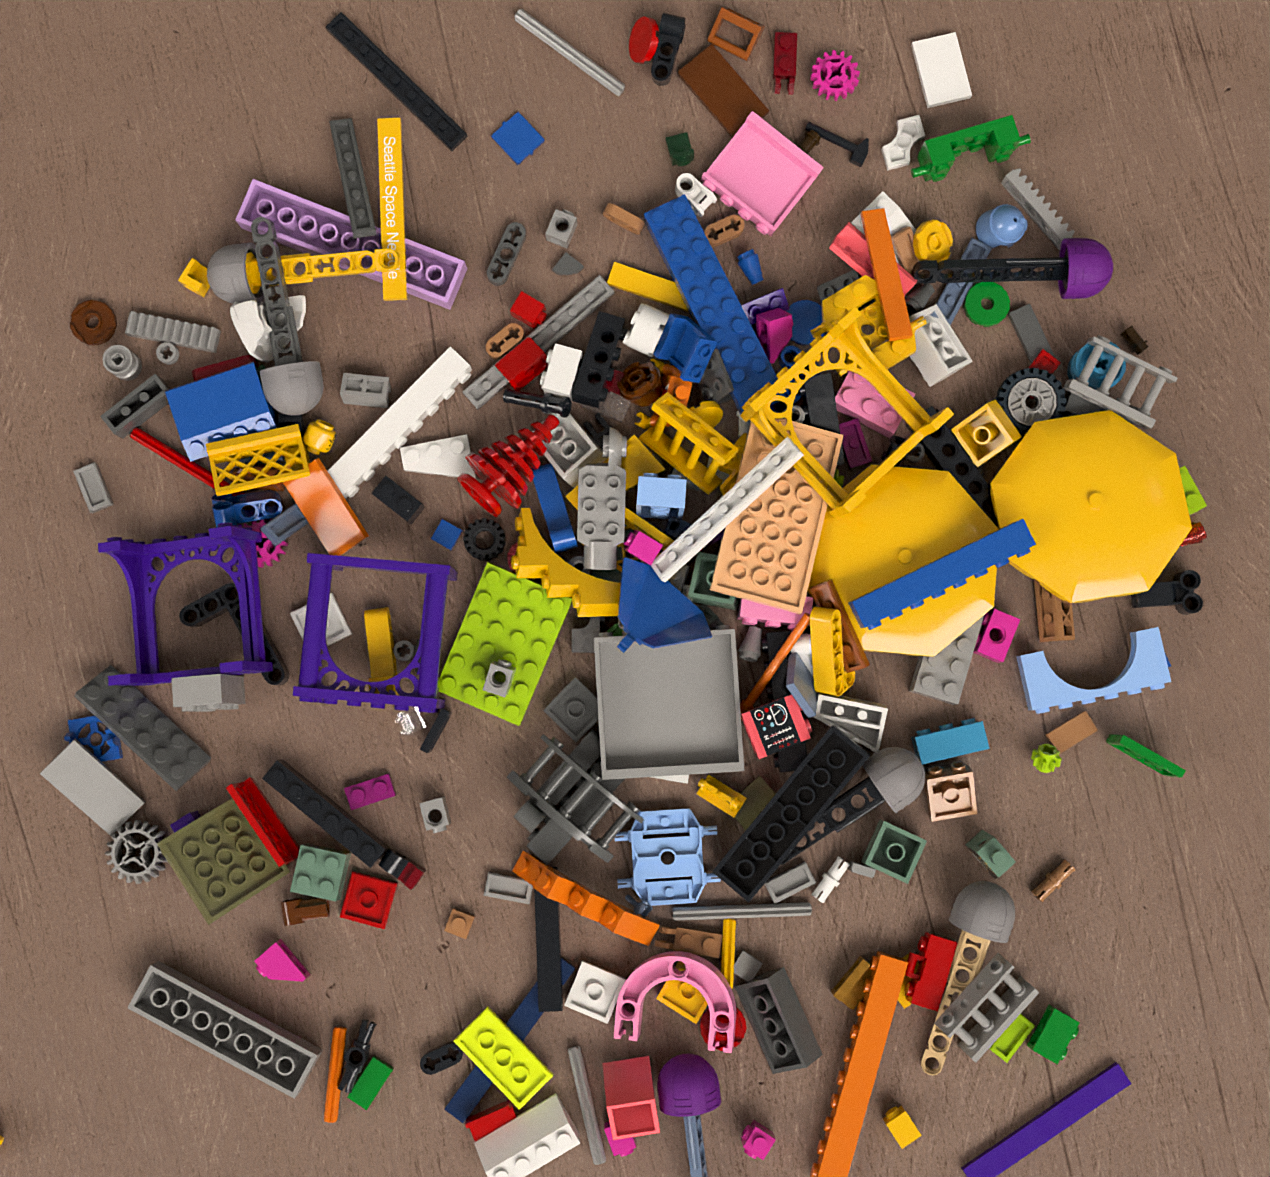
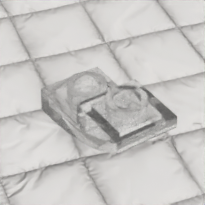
M610 392L607 394L605 402L601 401L599 409L584 404H579V406L623 422L631 402Z

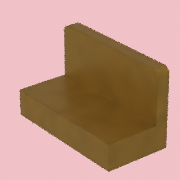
M861 956L858 957L830 991L834 997L840 1002L842 1001L851 1010L865 996L863 985L866 978L870 979L872 972L869 969L870 963Z

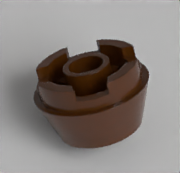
M649 361L647 364L635 362L623 370L624 376L621 382H617L621 396L639 407L653 404L659 399L663 390L660 371Z

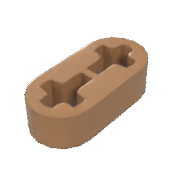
M611 203L607 204L602 213L609 221L637 235L641 233L645 222L639 217Z
M730 215L707 226L704 233L711 247L719 246L739 237L744 230V220L738 215ZM731 222L739 224L737 231L733 228L727 231L726 229L730 227ZM710 231H713L715 234L722 231V233L718 234L717 240H714L713 237L708 238Z
M510 323L490 338L486 343V351L489 357L495 360L501 359L524 339L522 327L519 324ZM510 330H513L514 332H516L517 330L519 331L517 339L512 337L508 341H506V339L510 337ZM502 342H504V344L500 346V353H497L496 351H494L493 353L491 352L493 350L492 345L494 343L498 346Z

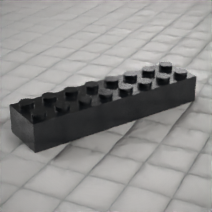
M832 725L712 872L749 903L871 754L837 726Z

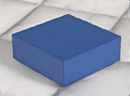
M442 519L431 539L452 551L463 531Z

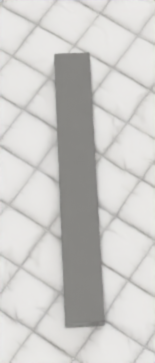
M599 275L527 337H530L544 352H547L555 343L615 294L614 290ZM494 364L462 392L478 410L507 386L509 382L497 370Z

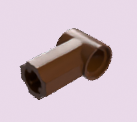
M300 898L281 902L284 926L330 917V904L326 899L302 900Z

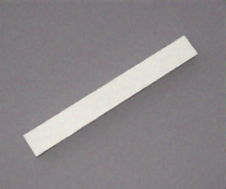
M788 436L654 559L651 567L661 581L666 582L804 456Z

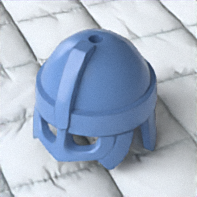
M1003 204L984 212L979 217L976 224V234L980 242L991 248L999 245L1010 248L1022 238L1027 230L1028 223L1018 208L1009 204Z

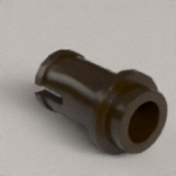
M814 130L806 132L804 134L805 137L797 146L806 154L814 146L820 144L819 140L821 137Z
M1132 325L1120 334L1133 349L1132 353L1135 352L1139 355L1149 347L1146 344L1148 341H1144Z

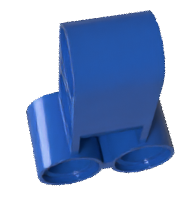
M273 490L232 496V494L217 496L215 494L211 497L216 528H218L217 524L219 523L237 525L238 523L274 518L282 512L280 495ZM269 501L276 502L272 507L265 505ZM245 505L253 506L251 510L242 509Z

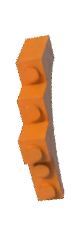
M522 851L512 870L545 897L562 903L579 915L599 922L613 933L649 946L660 926L647 916L643 917L641 914H636L634 910L569 878L526 851Z

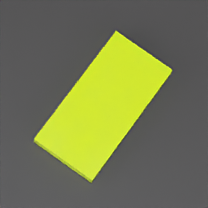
M489 1006L454 1039V1042L519 1110L554 1075Z

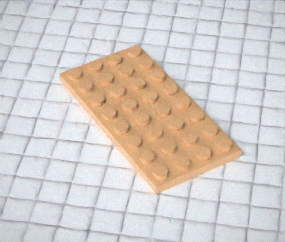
M775 419L777 422L781 421L783 426L786 425V419ZM792 421L794 431L801 444L834 478L843 435ZM750 422L735 485L775 448L752 422ZM793 466L724 528L709 590L802 614L827 503Z

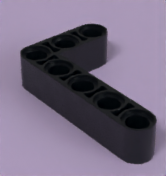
M225 584L182 608L179 614L180 621L186 626L200 627L229 612L242 636L239 596L235 600H231L229 597L230 591L236 588L235 584ZM215 599L218 606L216 610L211 612L209 603ZM195 610L197 618L191 623L188 617L190 612ZM263 624L264 646L271 653L270 658L266 662H272L273 671L279 669L282 675L278 681L273 680V671L262 672V675L266 682L271 685H284L289 679V671Z

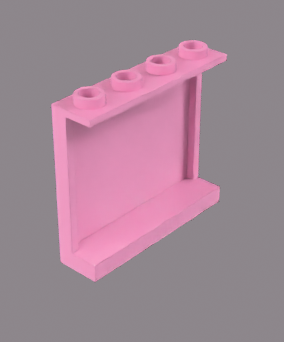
M752 111L706 173H703L700 181L703 182L702 185L718 194L720 200L728 207L732 205L737 209L740 217L746 221L751 220L756 224L755 227L760 233L772 236L824 167Z

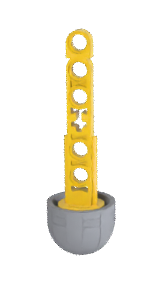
M254 243L227 245L220 248L211 257L207 267V279L212 291L220 299L229 303H242L250 300H256L257 303H261L263 301L264 294L255 252L256 245ZM392 249L374 250L375 253L366 250L311 256L310 253L281 256L286 284L313 282V278L365 274L375 271H393L400 266L401 258L398 252ZM389 253H392L395 257V262L392 266L384 264V257ZM369 255L373 262L371 267L366 269L363 268L361 261L364 256ZM342 258L350 260V267L345 271H342L339 267V262ZM323 261L326 264H333L334 268L325 267L322 272V270L318 269V265H321ZM299 262H303L306 267L305 272L301 275L295 272V266ZM273 268L267 271L269 281L276 279V276L273 274Z

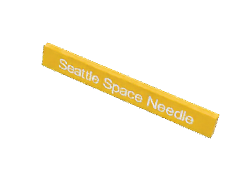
M378 118L382 249H392L398 252L401 258V264L396 270L382 272L384 301L407 300L401 118ZM389 253L384 257V264L392 266L395 262V257L392 253Z

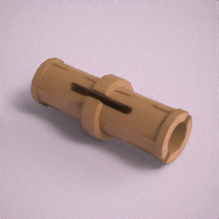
M1064 859L1051 874L1047 873L1045 875L1046 879L1031 891L1032 894L1036 895L1040 902H1043L1056 888L1062 887L1061 883L1076 871L1075 868L1070 866L1071 864Z

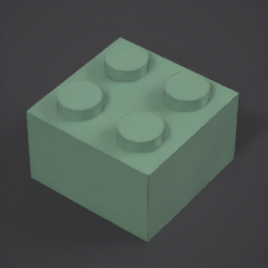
M698 552L688 593L689 599L694 603L737 610L739 598L709 590L718 555Z
M879 819L861 862L908 884L927 840Z
M310 843L300 845L290 892L338 901L342 897L351 852Z

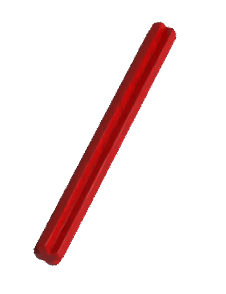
M138 427L132 430L130 434L132 439L215 489L211 472L193 461L190 462L187 457ZM224 480L220 483V487L230 485ZM240 491V492H235V493H231V494H232V496H235V495H241V494H245V493L242 492V491Z

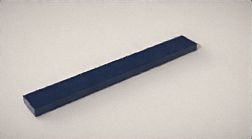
M561 957L563 986L576 967ZM538 980L506 1023L522 1042L544 1013L539 1012ZM475 1065L444 1110L461 1123H464L493 1082Z

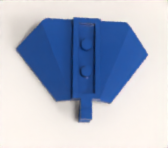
M626 557L623 558L618 618L624 626L623 631L627 635L617 646L623 653L635 641L640 646L644 644L654 649L712 637L704 613L668 580L666 582L661 581L651 565Z

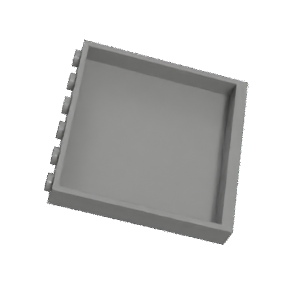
M729 625L715 626L716 630H710L712 633L711 638L654 649L644 644L640 646L635 641L624 653L617 646L627 635L625 631L622 632V636H613V632L599 633V637L594 638L602 780L744 771L735 629H730Z

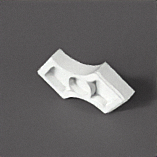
M919 115L898 120L896 123V137L891 143L882 147L881 151L887 171L910 164L911 147L925 137Z

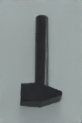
M808 122L805 128L806 131L814 130L821 138L852 152L853 154L849 162L862 167L868 155V138L857 145Z

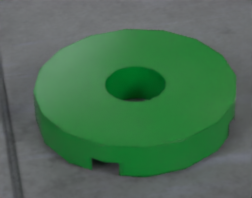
M995 282L977 283L969 290L964 301L966 316L972 323L983 327L997 325L1006 317L1010 309L1008 293L1001 285ZM983 299L990 300L992 302V309H984L981 301Z

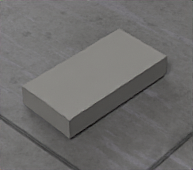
M93 462L73 471L90 513L93 514L114 505L97 463Z
M804 861L768 879L765 886L774 904L815 884L816 881L807 863Z
M488 872L484 896L530 904L533 886L519 877Z

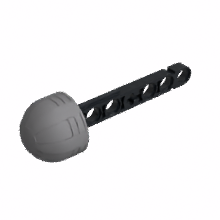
M889 747L874 753L863 764L869 776L834 799L818 818L819 824H825L823 828L824 833L820 831L812 834L815 839L811 840L807 832L804 835L807 839L806 844L802 847L795 846L780 865L785 864L834 830L837 833L885 801L895 813L910 805L920 795L925 783V770L919 758L911 751L900 747ZM864 788H867L868 794L874 799L873 801L869 802L867 794L862 791ZM854 795L864 797L865 804L863 807L856 808L852 805L851 799ZM835 808H842L845 811L846 816L843 820L837 821L832 817V811ZM814 823L813 826L809 829V831H811L812 829H814L815 823Z

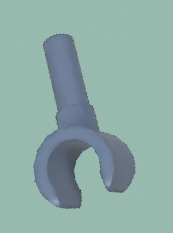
M626 895L625 899L633 905L636 914L646 917L652 911V906L647 901L641 900L639 903L630 895Z

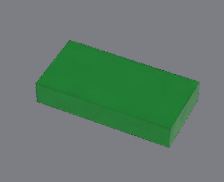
M374 1055L353 1087L352 1093L347 1098L367 1110L394 1068Z

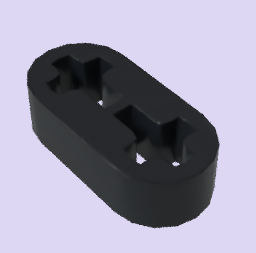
M454 1041L448 1042L425 1053L420 1061V1068L425 1074H436L459 1063L464 1052ZM450 1047L453 1050L459 1051L456 1059L453 1056L444 1058V1055L449 1052ZM428 1057H430L431 1060L440 1058V1061L435 1063L433 1069L431 1066L425 1065V1063H427Z

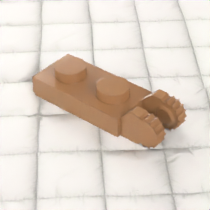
M659 926L657 930L662 934H675L674 942L656 940L655 946L714 958L720 957L723 937L721 933L676 926V928Z

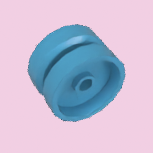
M1112 342L1109 343V344H1111V345H1113V346L1119 348L1116 344H1114V343H1112ZM1087 343L1071 357L1067 369L1069 380H1075L1076 377L1079 378L1094 346ZM1104 351L1102 352L1087 381L1089 387L1095 390L1100 388L1115 358L1114 356ZM1123 361L1110 388L1122 379L1126 371V362Z

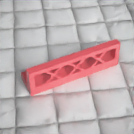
M848 222L834 237L829 249L861 276L867 275L875 280L866 237ZM897 263L905 297L917 283V279H914L910 273Z

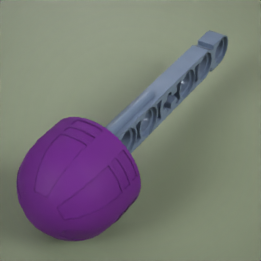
M680 1054L670 1059L659 1073L657 1081L660 1111L666 1115L684 1118L691 1177H708L700 1115L720 1106L719 1080L714 1068L704 1058L695 1054Z

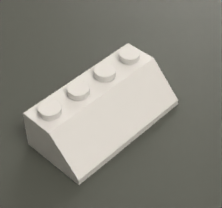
M555 1093L516 1116L515 1119L478 1141H474V1144L488 1177H525L579 1145L580 1133Z

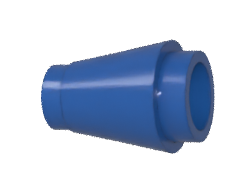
M752 249L737 256L739 261L737 264L751 285L764 280L758 253L755 254Z

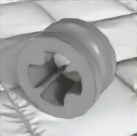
M164 342L156 349L157 358L166 365H172L179 359V350L171 343ZM170 348L173 354L166 359L163 352L165 350L168 352L167 349Z
M399 641L394 646V656L401 661L411 660L415 655L414 645L409 641ZM407 644L410 654H405V657H401L402 653L398 652L399 648H403Z

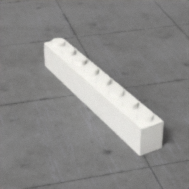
M449 347L328 470V473L345 499L353 497L359 490L358 486L364 480H370L375 474L374 470L380 464L384 465L391 458L390 453L395 448H401L407 441L406 437L412 431L414 433L418 431L423 425L422 421L428 415L432 416L439 409L438 404L443 399L448 400L454 394V388L459 383L463 384L471 376L470 372L472 371L471 366L454 349Z

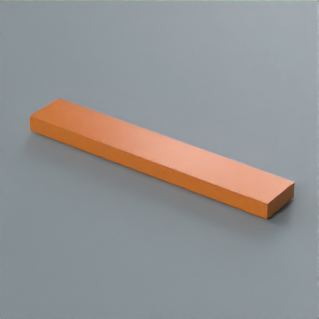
M885 209L862 211L861 219L888 341L910 339L913 333Z

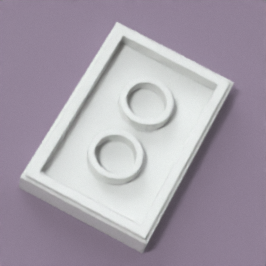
M956 32L912 42L911 47L927 108L972 97Z

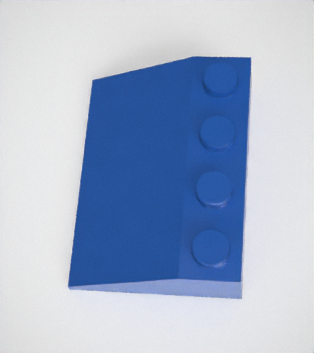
M254 362L165 391L181 442L190 462L208 456L207 443L279 428L273 407L265 398L261 378Z

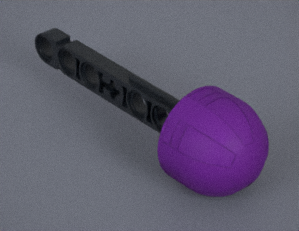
M1064 238L1060 246L1059 257L942 260L940 262H937V260H924L914 265L913 275L918 283H936V281L941 283L1058 280L1059 293L1062 299H1082L1098 294L1109 283L1113 273V260L1108 249L1096 240L1089 238ZM1037 267L1045 268L1044 270L1039 272L1033 271ZM1013 268H1021L1018 272L1010 271ZM945 269L952 270V272L948 274L941 273V271ZM967 269H975L972 273L964 272ZM921 270H928V271H929V272L926 273V274H919V273H918V272L921 271Z

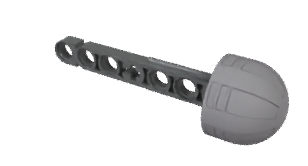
M258 217L252 222L251 231L253 242L256 243L255 252L267 310L265 311L266 321L272 329L269 336L275 367L260 371L263 392L268 403L277 411L286 415H301L312 410L322 397L324 384L320 362H303L293 307L289 303L279 246L274 241L277 240L275 226L271 220ZM261 222L268 224V231L264 235L258 232V225ZM266 245H270L273 249L272 255L268 258H265L262 254V249ZM270 268H275L277 271V277L273 281H269L267 278V271ZM279 284V287L275 286V290L274 288H269V285ZM275 291L281 295L277 302L272 300V297L275 296ZM279 314H284L286 317V323L282 327L277 326L275 322L276 316ZM286 336L290 339V347L283 350L280 347V340ZM282 353H284V354H290V353H292V354H293L292 356H290V355H285V356L282 357Z

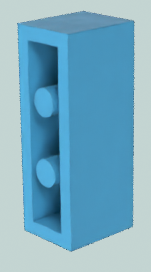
M975 718L962 720V725L953 727V724L949 723L940 725L939 730L931 732L930 728L916 731L917 736L911 737L915 755L922 764L990 749L983 721L976 722Z

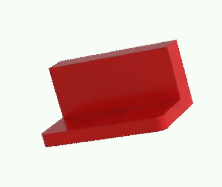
M527 337L497 362L495 367L507 379L515 391H520L544 371L548 363H546L547 356L545 352L530 337Z
M507 1100L469 1116L465 1121L466 1129L470 1128L476 1142L515 1119L517 1114L512 1102Z

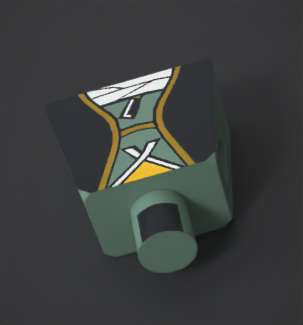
M981 830L965 844L994 879L999 878L1016 863L997 839L984 830Z

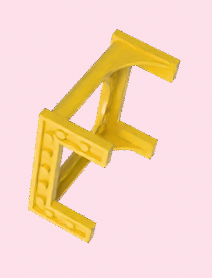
M856 307L850 312L845 309L826 328L829 333L824 337L821 335L817 336L810 343L812 348L807 353L802 350L793 359L795 364L790 369L785 366L776 375L778 380L773 385L768 382L752 395L742 406L744 411L740 415L745 422L750 420L775 448L787 436L795 443L804 456L793 467L832 508L829 513L835 519L850 513L867 497L865 493L925 436L937 431L954 415L947 407L930 417L882 365L866 345L859 332L857 319L862 313ZM831 347L837 348L840 355L838 362L835 364L831 363L828 359V351ZM822 352L824 364L819 367L816 366L815 361L818 362L820 360V353ZM846 354L849 356L847 359L851 360L852 364L847 365L844 363ZM807 365H809V371L805 369ZM832 369L847 370L862 376L914 430L901 445L848 494L801 444L792 423V406L798 390L815 374ZM799 374H804L805 379L801 380ZM785 389H789L791 392L790 396L787 398L781 395H776L777 393H785ZM774 401H782L786 404L787 408L782 413H776L770 409V404ZM785 418L787 421L786 425L783 426L781 421L777 422L775 419Z

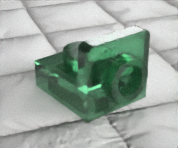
M687 132L665 138L672 166H686L691 161H694L695 153L694 149L691 148Z

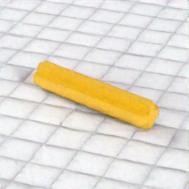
M724 919L721 973L727 979L731 989H733L735 919Z

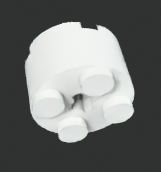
M641 303L630 324L632 326L630 331L627 332L623 344L653 357L656 345L660 340L670 315L650 305Z

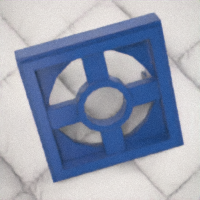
M96 716L68 720L69 733H66L64 738L65 741H69V744L76 739L82 745H89L94 750V756L101 762L123 758L120 739L108 727L105 729L106 734L100 731L98 722H102ZM90 723L91 732L86 738L78 739L81 729ZM93 733H99L102 736V743L98 746L92 745L90 741ZM107 741V744L110 746V749L104 755H102L101 747H103L105 745V742Z

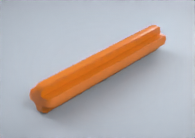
M340 1026L335 1027L332 1034L324 1121L328 1123H334L338 1119L340 1090L337 1087L342 1078L347 1030L345 1027Z

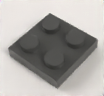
M576 677L543 710L576 743L598 721L597 698Z

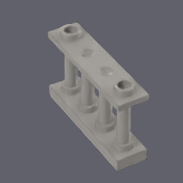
M1097 335V337L1088 338L1086 343L1094 346L1079 378L1067 380L1063 389L1105 410H1112L1122 418L1144 429H1152L1156 420L1150 417V410L1165 382L1174 383L1178 378L1171 375L1172 371L1162 366L1157 368L1109 344L1110 340L1103 336ZM1104 351L1115 358L1100 388L1095 390L1088 386L1089 383L1087 381L1100 355ZM1124 361L1136 368L1121 397L1115 400L1109 397L1110 393L1108 391ZM1146 372L1156 377V380L1142 407L1135 410L1129 407V400L1143 373Z
M999 953L995 955L934 1022L949 1038L956 1034L962 1039L958 1046L975 1063L1039 994L1021 976L1015 980L1010 975V972L1015 967ZM1004 981L1010 988L1000 998L994 990ZM988 998L994 1005L983 1015L978 1010V1007ZM972 1016L978 1023L968 1033L962 1025Z

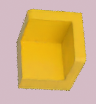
M192 258L178 281L184 287L204 298L210 288L207 279V268Z

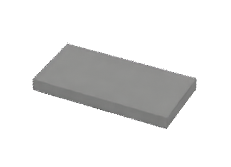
M76 739L40 772L47 781L109 835L115 833L117 828L122 826L145 803L141 796Z

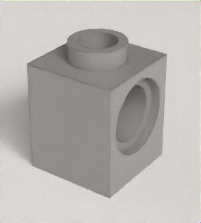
M556 209L545 233L546 240L567 249L578 225L577 217H574L575 215L568 210L563 209L559 211ZM561 223L568 225V228L564 231H560L556 227Z
M498 659V662L493 661L490 665L483 690L506 697L509 693L516 668L511 666V662L503 659ZM496 671H502L505 674V682H498L495 679Z
M445 796L419 803L426 831L432 829L433 833L447 830L446 825L451 824ZM433 809H437L442 813L440 822H434L431 819L430 813Z

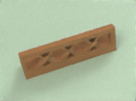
M1034 579L1040 642L1075 640L1072 603L1059 599ZM1064 625L1066 628V636H1064Z

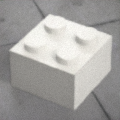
M556 343L554 349L549 350L546 360L548 370L547 372L543 371L540 380L544 395L549 393L558 398L569 397L572 401V391L583 361L581 350Z

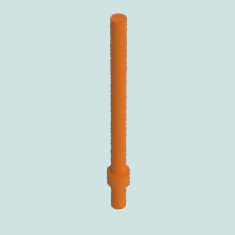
M804 613L748 697L741 701V713L754 708L753 704L810 623V614Z

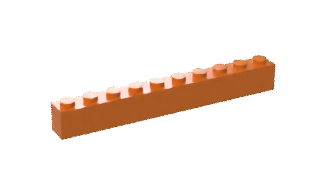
M877 951L876 956L871 958L869 969L872 972L870 979L866 978L863 985L865 996L863 1002L860 1001L857 1006L856 1015L859 1017L857 1024H853L850 1031L852 1042L850 1048L846 1047L843 1061L846 1063L844 1070H840L838 1073L837 1094L833 1093L830 1107L832 1112L830 1117L827 1116L825 1119L823 1130L826 1133L824 1140L820 1139L818 1143L817 1154H819L817 1163L812 1165L810 1177H848L908 962L904 958Z

